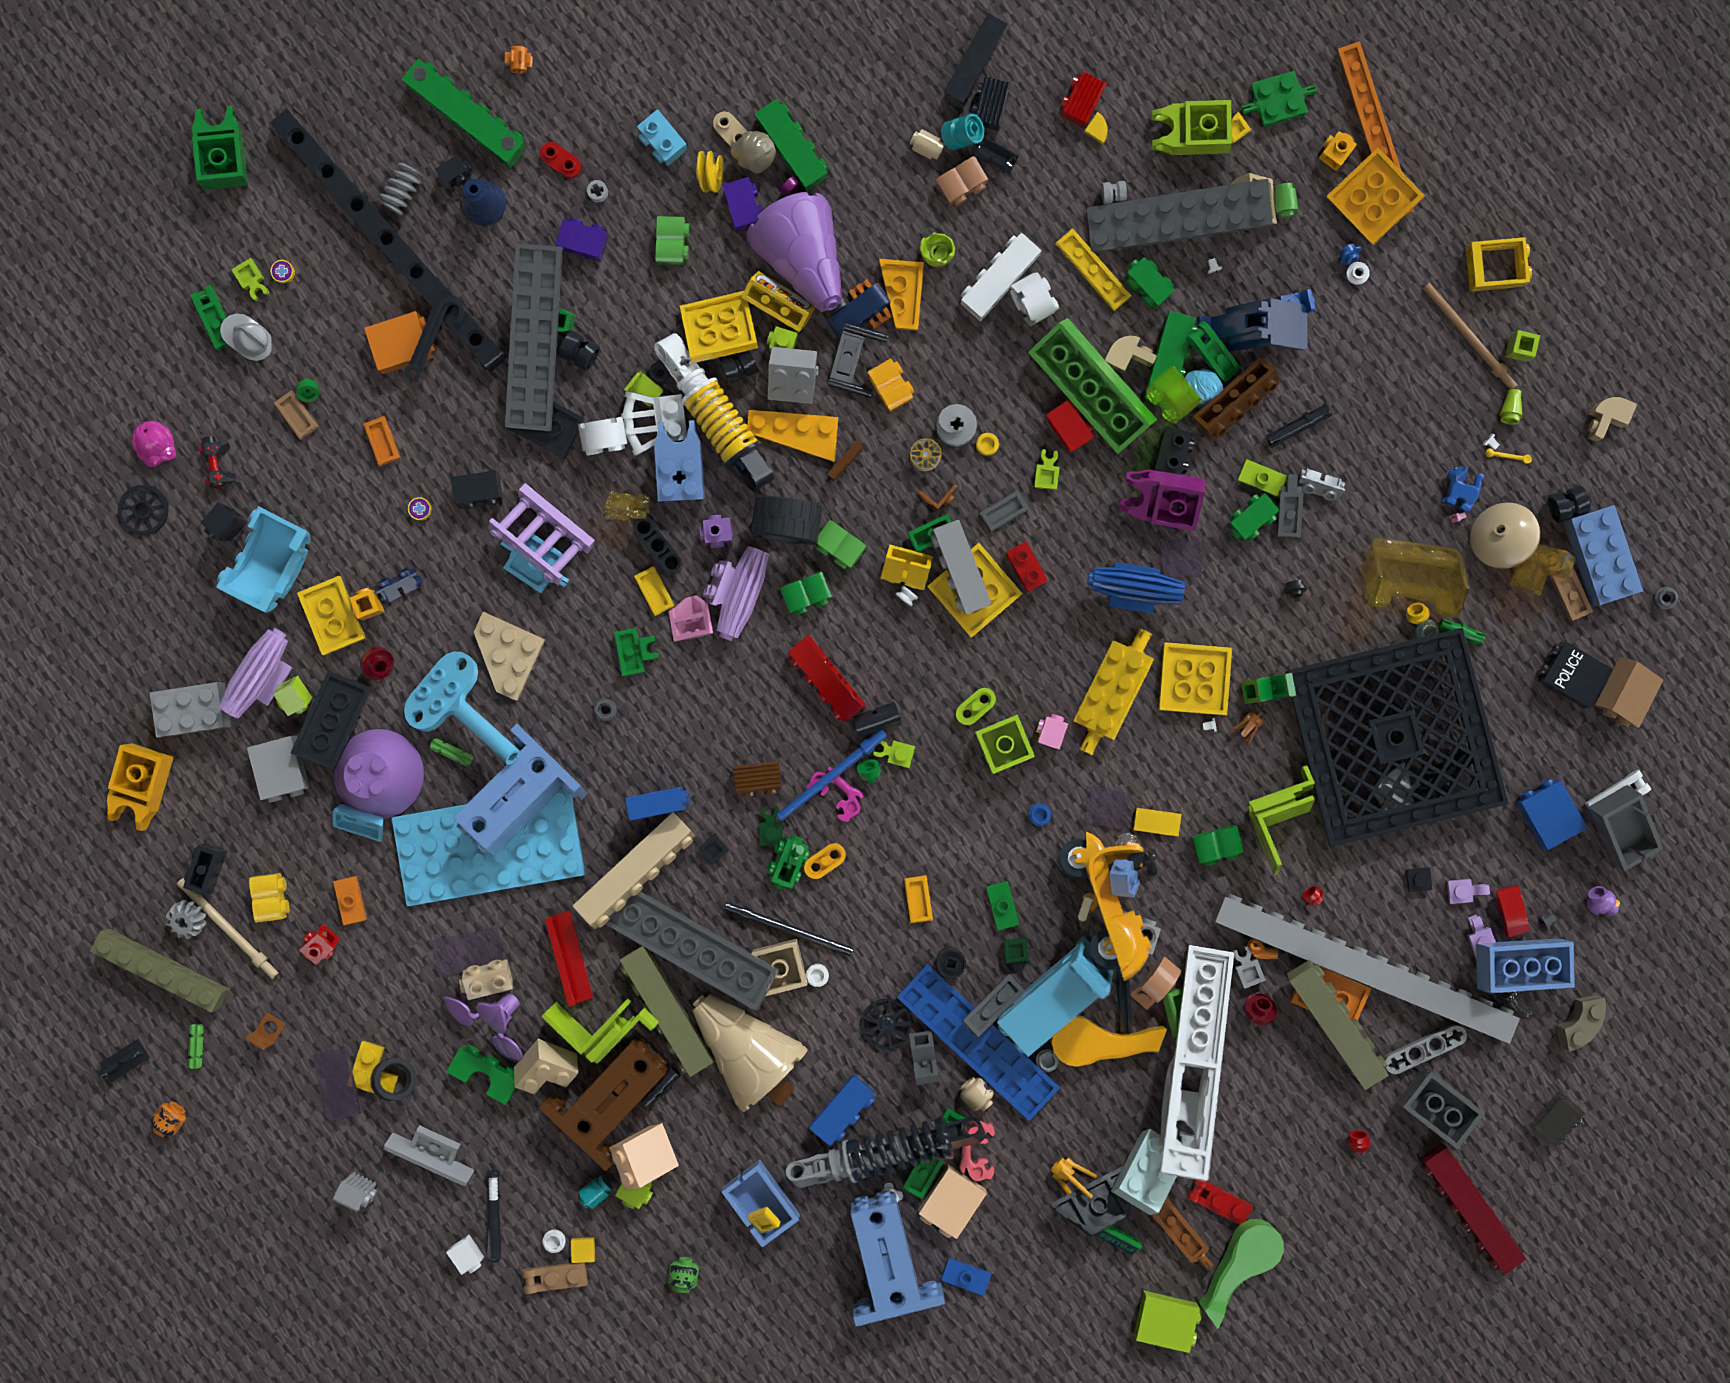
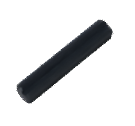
M1120 968L1116 969L1119 1027L1122 1033L1132 1032L1130 980L1124 981Z

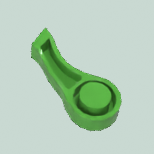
M1250 1219L1241 1223L1235 1230L1227 1251L1214 1273L1207 1293L1199 1301V1304L1217 1329L1225 1316L1226 1306L1235 1289L1247 1279L1274 1268L1281 1260L1284 1252L1283 1240L1276 1229L1267 1221Z

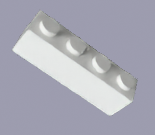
M1023 233L1018 237L1014 235L1005 245L1007 249L1004 253L998 252L991 260L993 265L987 271L983 269L976 277L978 282L973 287L969 285L961 294V297H963L961 305L980 322L1007 293L1010 285L1016 283L1041 254L1042 250Z

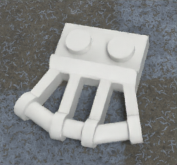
M625 391L624 397H626L621 417L624 419L626 437L633 448L634 456L653 447L656 440L655 438L641 445L635 434L655 431L658 434V422H664L667 435L672 441L685 440L687 428L684 406L681 402L682 394L651 398ZM635 399L651 403L654 406V410L632 412ZM655 416L656 426L634 428L633 418Z

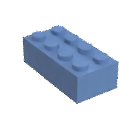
M1615 505L1563 521L1591 607L1643 591Z
M1557 938L1476 944L1477 989L1499 993L1575 987L1574 942Z

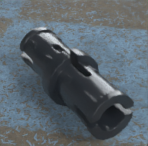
M670 1066L664 1076L641 1099L642 1104L650 1109L662 1095H666L669 1092L668 1089L680 1078V1072L673 1066Z

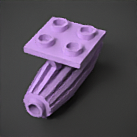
M748 546L735 569L729 561L719 560L718 564H714L711 571L713 579L711 584H707L703 597H705L704 601L708 604H721L717 631L721 632L719 637L732 641L733 637L738 638L752 614L764 581L768 553Z
M276 628L273 631L267 630L253 644L228 683L219 704L221 710L235 718H240L256 699L267 706L270 705L274 698V691L279 684L286 680L293 669L280 660L288 643L285 639V633Z

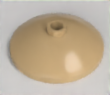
M1500 503L1489 507L1477 517L1470 532V544L1473 552L1479 560L1494 568H1511L1525 562L1535 552L1540 540V527L1534 514L1524 506L1515 503ZM1500 528H1505L1503 533H1498Z

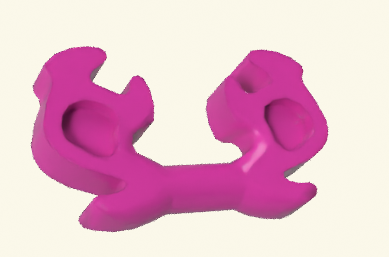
M814 773L810 783L807 785V789L825 776L826 773ZM839 775L830 783L837 785L848 797L847 801L841 800L836 806L837 809L842 807L844 814H838V818L848 822L851 817L860 812V805L855 796L863 798L861 791L850 786ZM827 785L821 789V795H825L829 790Z

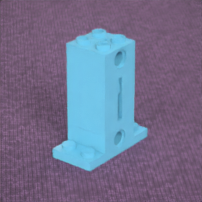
M1084 936L1076 942L1075 948L1024 990L999 1016L997 1022L999 1030L1005 1036L1009 1035L1012 1038L1014 1046L1020 1053L1024 1052L1029 1057L1099 996L1103 999L1109 994L1113 970L1102 969L1094 963L1090 956V943Z

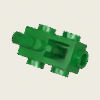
M791 834L790 838L784 836L782 841L779 840L775 846L777 856L774 862L770 861L766 874H769L768 879L772 881V886L784 890L785 886L792 889L793 885L798 883L801 875L800 867L802 863L806 862L809 855L808 846L803 843L804 839ZM781 868H785V874L779 875Z

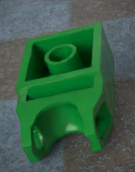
M227 106L225 119L216 126L208 125L205 122L204 113H202L201 109H196L195 120L192 126V142L196 179L203 190L248 186L243 133L236 121L233 106Z

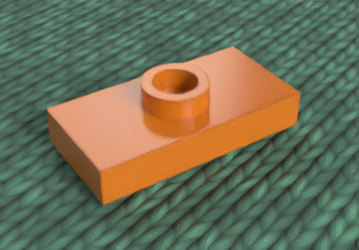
M357 876L333 881L343 925L367 920Z

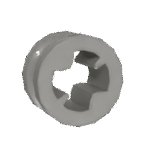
M594 180L588 185L587 193L592 201L602 202L608 196V189L602 181ZM599 186L600 189H604L603 192H600L601 196L597 197L595 193L592 194V190L595 191L594 187Z

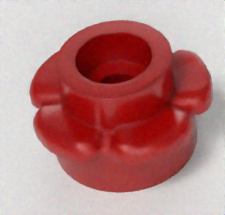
M1317 886L1309 887L1302 895L1305 905H1319L1323 901L1324 891Z

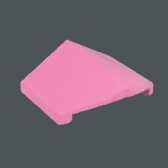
M697 595L683 599L675 608L669 611L674 641L703 637L713 633L708 603Z

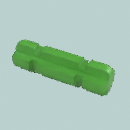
M434 738L431 742V750L441 752V755L456 762L460 761V764L464 766L471 765L473 755L462 753V750L448 743L444 744V741Z
M192 1024L189 1028L191 1037H189L188 1056H190V1059H188V1067L198 1069L202 1066L200 1055H202L203 1037H201L203 1025Z

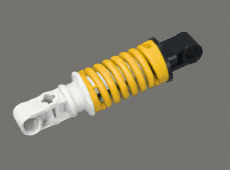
M674 333L655 343L654 350L656 355L677 382L678 389L685 393V397L681 400L682 404L686 406L692 417L696 419L697 424L701 426V430L711 440L712 446L716 447L717 453L721 454L720 456L725 463V467L735 466L747 487L754 492L774 480L773 472L757 451L762 443L754 437L752 431H747V424H742L743 418L737 417L738 411L736 409L732 410L734 405L731 402L727 403L729 398L724 395L716 378L708 380L706 375H704V369L700 368L697 363L692 364L689 351L677 334Z

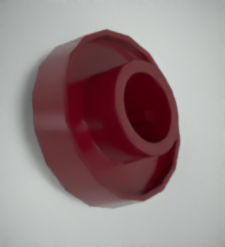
M383 647L370 648L363 654L360 661L362 672L372 680L384 679L390 675L395 664L392 654Z
M1262 993L1251 994L1243 1005L1246 1017L1258 1025L1272 1023L1277 1015L1278 1008L1276 1003L1269 996Z

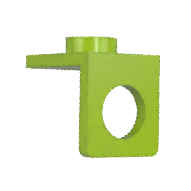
M641 371L637 372L624 389L626 392L630 391L631 393L651 398L659 397L663 393V389ZM642 401L648 407H651L653 405L651 403Z

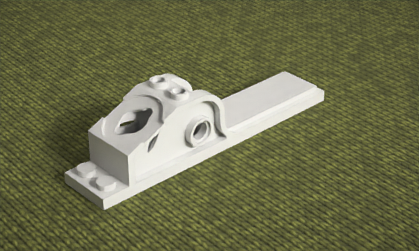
M1192 945L1188 946L1176 1046L1173 1059L1167 1070L1161 1111L1159 1153H1162L1160 1169L1162 1174L1202 1181L1208 1180L1234 953ZM1185 1065L1204 1069L1201 1076L1199 1093L1180 1090ZM1177 1121H1184L1194 1131L1195 1137L1191 1141L1190 1146H1183L1176 1139Z

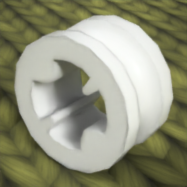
M902 586V591L897 592L896 595L906 604L912 606V601L917 600L918 597L905 586Z

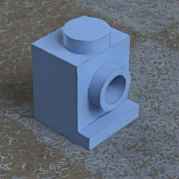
M1114 861L1110 871L1112 895L1135 897L1140 881L1137 880V871H1134L1133 861Z

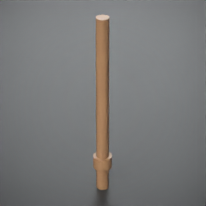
M1427 284L1423 290L1491 367V372L1496 378L1499 377L1509 389L1516 387L1518 384L1507 373L1508 369L1504 364H1500L1432 284Z

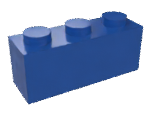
M853 1073L811 1122L809 1128L829 1146L833 1142L838 1143L845 1135L843 1130L848 1125L853 1126L859 1119L860 1115L858 1113L863 1107L867 1109L875 1100L873 1097L874 1090Z

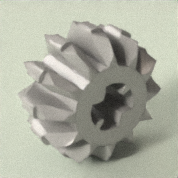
M186 899L181 900L179 903L173 904L170 911L167 912L166 918L169 920L166 925L172 927L170 933L177 932L178 938L185 936L186 939H189L202 931L207 923L204 920L207 913L201 912L202 906L196 907L194 901L188 903Z

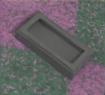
M1017 490L979 514L991 533L1028 511L1029 508Z

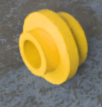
M1422 603L1411 604L1406 612L1407 620L1413 624L1423 623L1430 615L1429 609Z

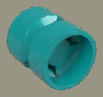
M969 114L947 121L942 126V139L950 150H957L979 143L984 137L983 123L976 114Z

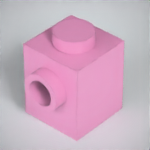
M1051 714V717L1045 716L1044 720L1040 719L1036 732L1039 733L1037 742L1060 749L1068 723L1063 722V717Z

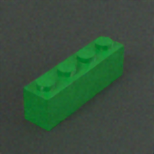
M775 99L754 114L755 120L764 133L774 142L775 149L788 168L801 181L800 185L805 192L810 191L828 178V165L823 158L818 159L815 155L816 148L810 140L806 141L802 136L804 132L797 121L793 123L789 117L791 113L785 103L780 104Z
M1173 311L1168 312L1156 351L1157 357L1152 365L1143 401L1167 408L1172 403H1176L1179 395V390H1176L1178 381L1182 382L1185 373L1182 365L1184 360H1188L1191 352L1186 336L1197 329V325H1194L1196 318Z

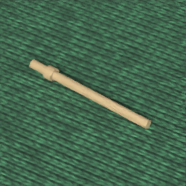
M182 878L177 885L198 906H202L201 909L252 959L251 962L257 968L260 967L271 979L275 978L279 972L267 961L268 958L262 952L258 953L199 893L184 889L185 881Z

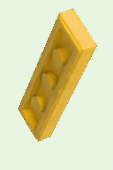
M1073 228L1056 242V246L1113 311L1131 297L1130 293L1097 255L1091 251L1090 247Z

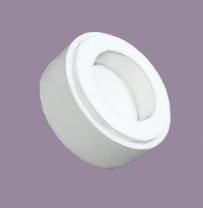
M813 964L808 968L806 978L810 985L821 987L828 981V970L822 964Z

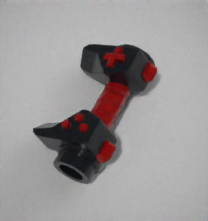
M214 436L202 438L199 452L202 456H207L210 473L206 476L205 484L210 488L225 486L226 483L234 482L236 475L220 471L216 455L230 449L229 442H217Z

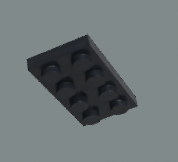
M328 671L290 753L334 771L371 688Z

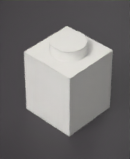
M467 1235L451 1246L446 1252L461 1275L467 1271L472 1273L477 1270L484 1258L470 1235Z

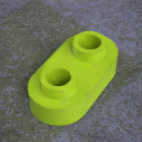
M988 688L978 689L958 706L956 710L957 720L963 725L975 723L994 706L996 702L994 692ZM982 695L988 697V702L985 704L980 702ZM966 709L971 711L969 718L963 716V711Z

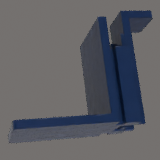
M1269 298L1227 307V314L1214 317L1197 316V325L1201 321H1205L1219 339L1227 338V350L1229 352L1268 345L1307 350L1308 309L1307 305ZM1203 335L1200 339L1206 340L1207 338Z

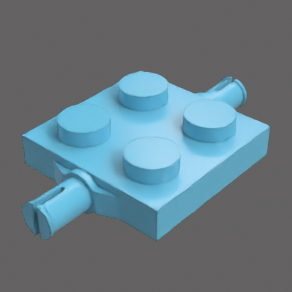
M533 534L524 544L535 552L544 541ZM502 541L500 545L511 551L510 558L503 568L538 592L543 593L550 582L542 576L541 571ZM551 547L542 559L550 566H553L563 553ZM562 575L563 581H561L560 585L565 587L569 579Z

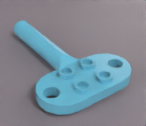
M463 652L446 654L410 694L405 704V719L409 725L420 731H431L438 728L449 716L454 715L506 764H513L519 758L520 751L465 701L466 695L477 681V664L473 658ZM466 660V667L463 670H459L461 662ZM422 712V720L416 723V716Z

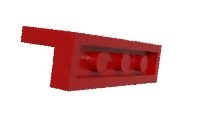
M571 911L548 916L545 918L568 1007L594 998Z

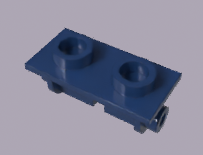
M406 567L397 573L398 576L392 579L386 577L377 582L374 593L375 595L381 593L378 595L382 603H389L402 596L398 588L402 587L405 594L419 588L423 581L419 575L415 577L416 567L412 569Z

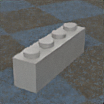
M959 519L933 529V535L930 537L934 547H939L942 556L938 557L942 568H947L950 577L947 578L951 591L955 590L958 598L955 599L959 612L964 611V614H969L992 605Z

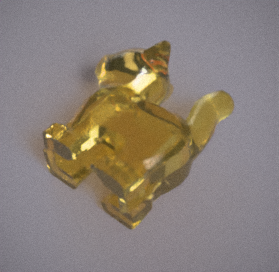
M611 490L605 504V519L621 521L637 518L645 519L646 514L650 513V498L643 493L632 496L627 493H616L615 490Z

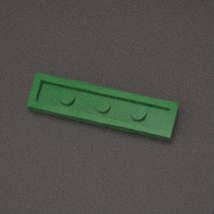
M948 1107L943 1114L947 1123L965 1119V1117ZM933 1157L932 1162L928 1164L921 1160V1164L916 1167L914 1166L903 1184V1188L923 1199L944 1160L938 1161Z

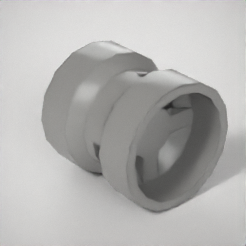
M1117 181L1116 184H1111L1110 182L1102 183L1103 205L1127 201L1125 181Z

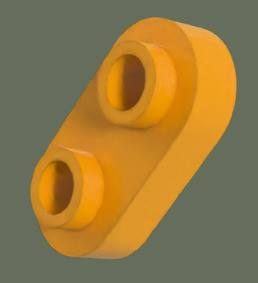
M832 843L808 858L804 865L807 876L812 879H819L842 864L846 856L844 848L840 844ZM833 850H836L839 853V856L836 859H833L830 856V852ZM813 863L820 865L818 871L812 870L811 866Z

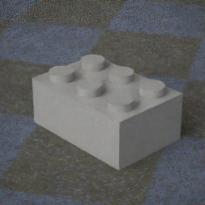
M215 682L150 692L156 737H170L231 727L230 715L219 708L226 690L225 683Z

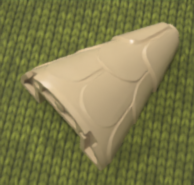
M711 994L706 998L701 995L693 1003L695 1008L692 1011L705 1043L712 1051L718 1069L725 1079L735 1105L742 1112L748 1110L750 1104H756L794 1068V1063L796 1061L799 1062L808 1051L801 1042L771 1028L770 1025L745 1014L744 1010Z

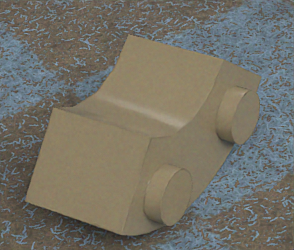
M1593 995L1574 999V1009L1571 1016L1564 1023L1556 1025L1561 1048L1567 1051L1579 1049L1597 1035L1602 1027L1606 1013V1000L1604 997Z

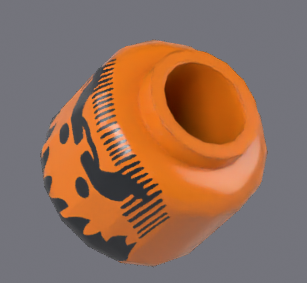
M175 1102L161 1104L151 1118V1124L154 1127L153 1132L161 1137L165 1135L174 1136L186 1121L184 1108Z

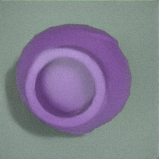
M1602 886L1593 887L1589 891L1587 908L1592 914L1599 915L1605 913L1608 916H1614L1618 913L1620 902L1616 900L1615 895L1611 891L1606 890Z

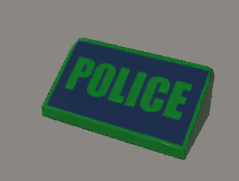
M1110 1226L1094 1235L1131 1255H1134L1143 1247L1139 1239L1114 1226Z

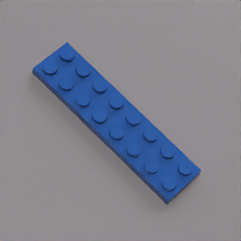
M928 963L897 995V998L1029 1121L1060 1089L1024 1053H1020L1014 1044L993 1024L976 1038L961 1022L975 1007Z

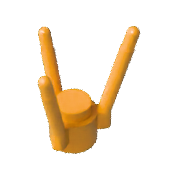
M1061 1157L1050 1170L1054 1173L1052 1177L1058 1181L1067 1195L1072 1192L1063 1180H1070L1082 1193L1091 1199L1093 1197L1092 1194L1072 1176L1074 1173L1072 1167L1094 1179L1097 1175L1074 1163L1069 1157L1066 1160Z

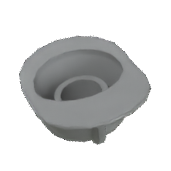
M244 314L229 315L222 322L220 333L223 340L242 356L249 360L258 361L270 354L271 335L253 319Z

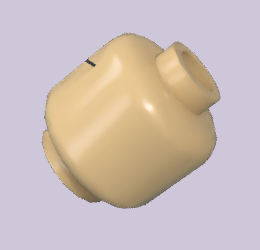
M971 1077L960 1088L962 1091L960 1098L972 1111L979 1109L985 1111L993 1103L991 1098L994 1092L982 1078L975 1079Z

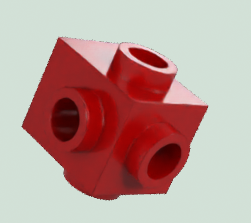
M322 924L314 932L310 930L301 939L303 944L299 951L307 960L317 965L322 959L326 961L334 953L333 949L340 938Z

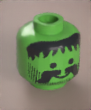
M679 1257L678 1261L672 1262L668 1275V1284L672 1286V1290L679 1293H689L690 1289H694L698 1280V1265L693 1263L689 1257Z

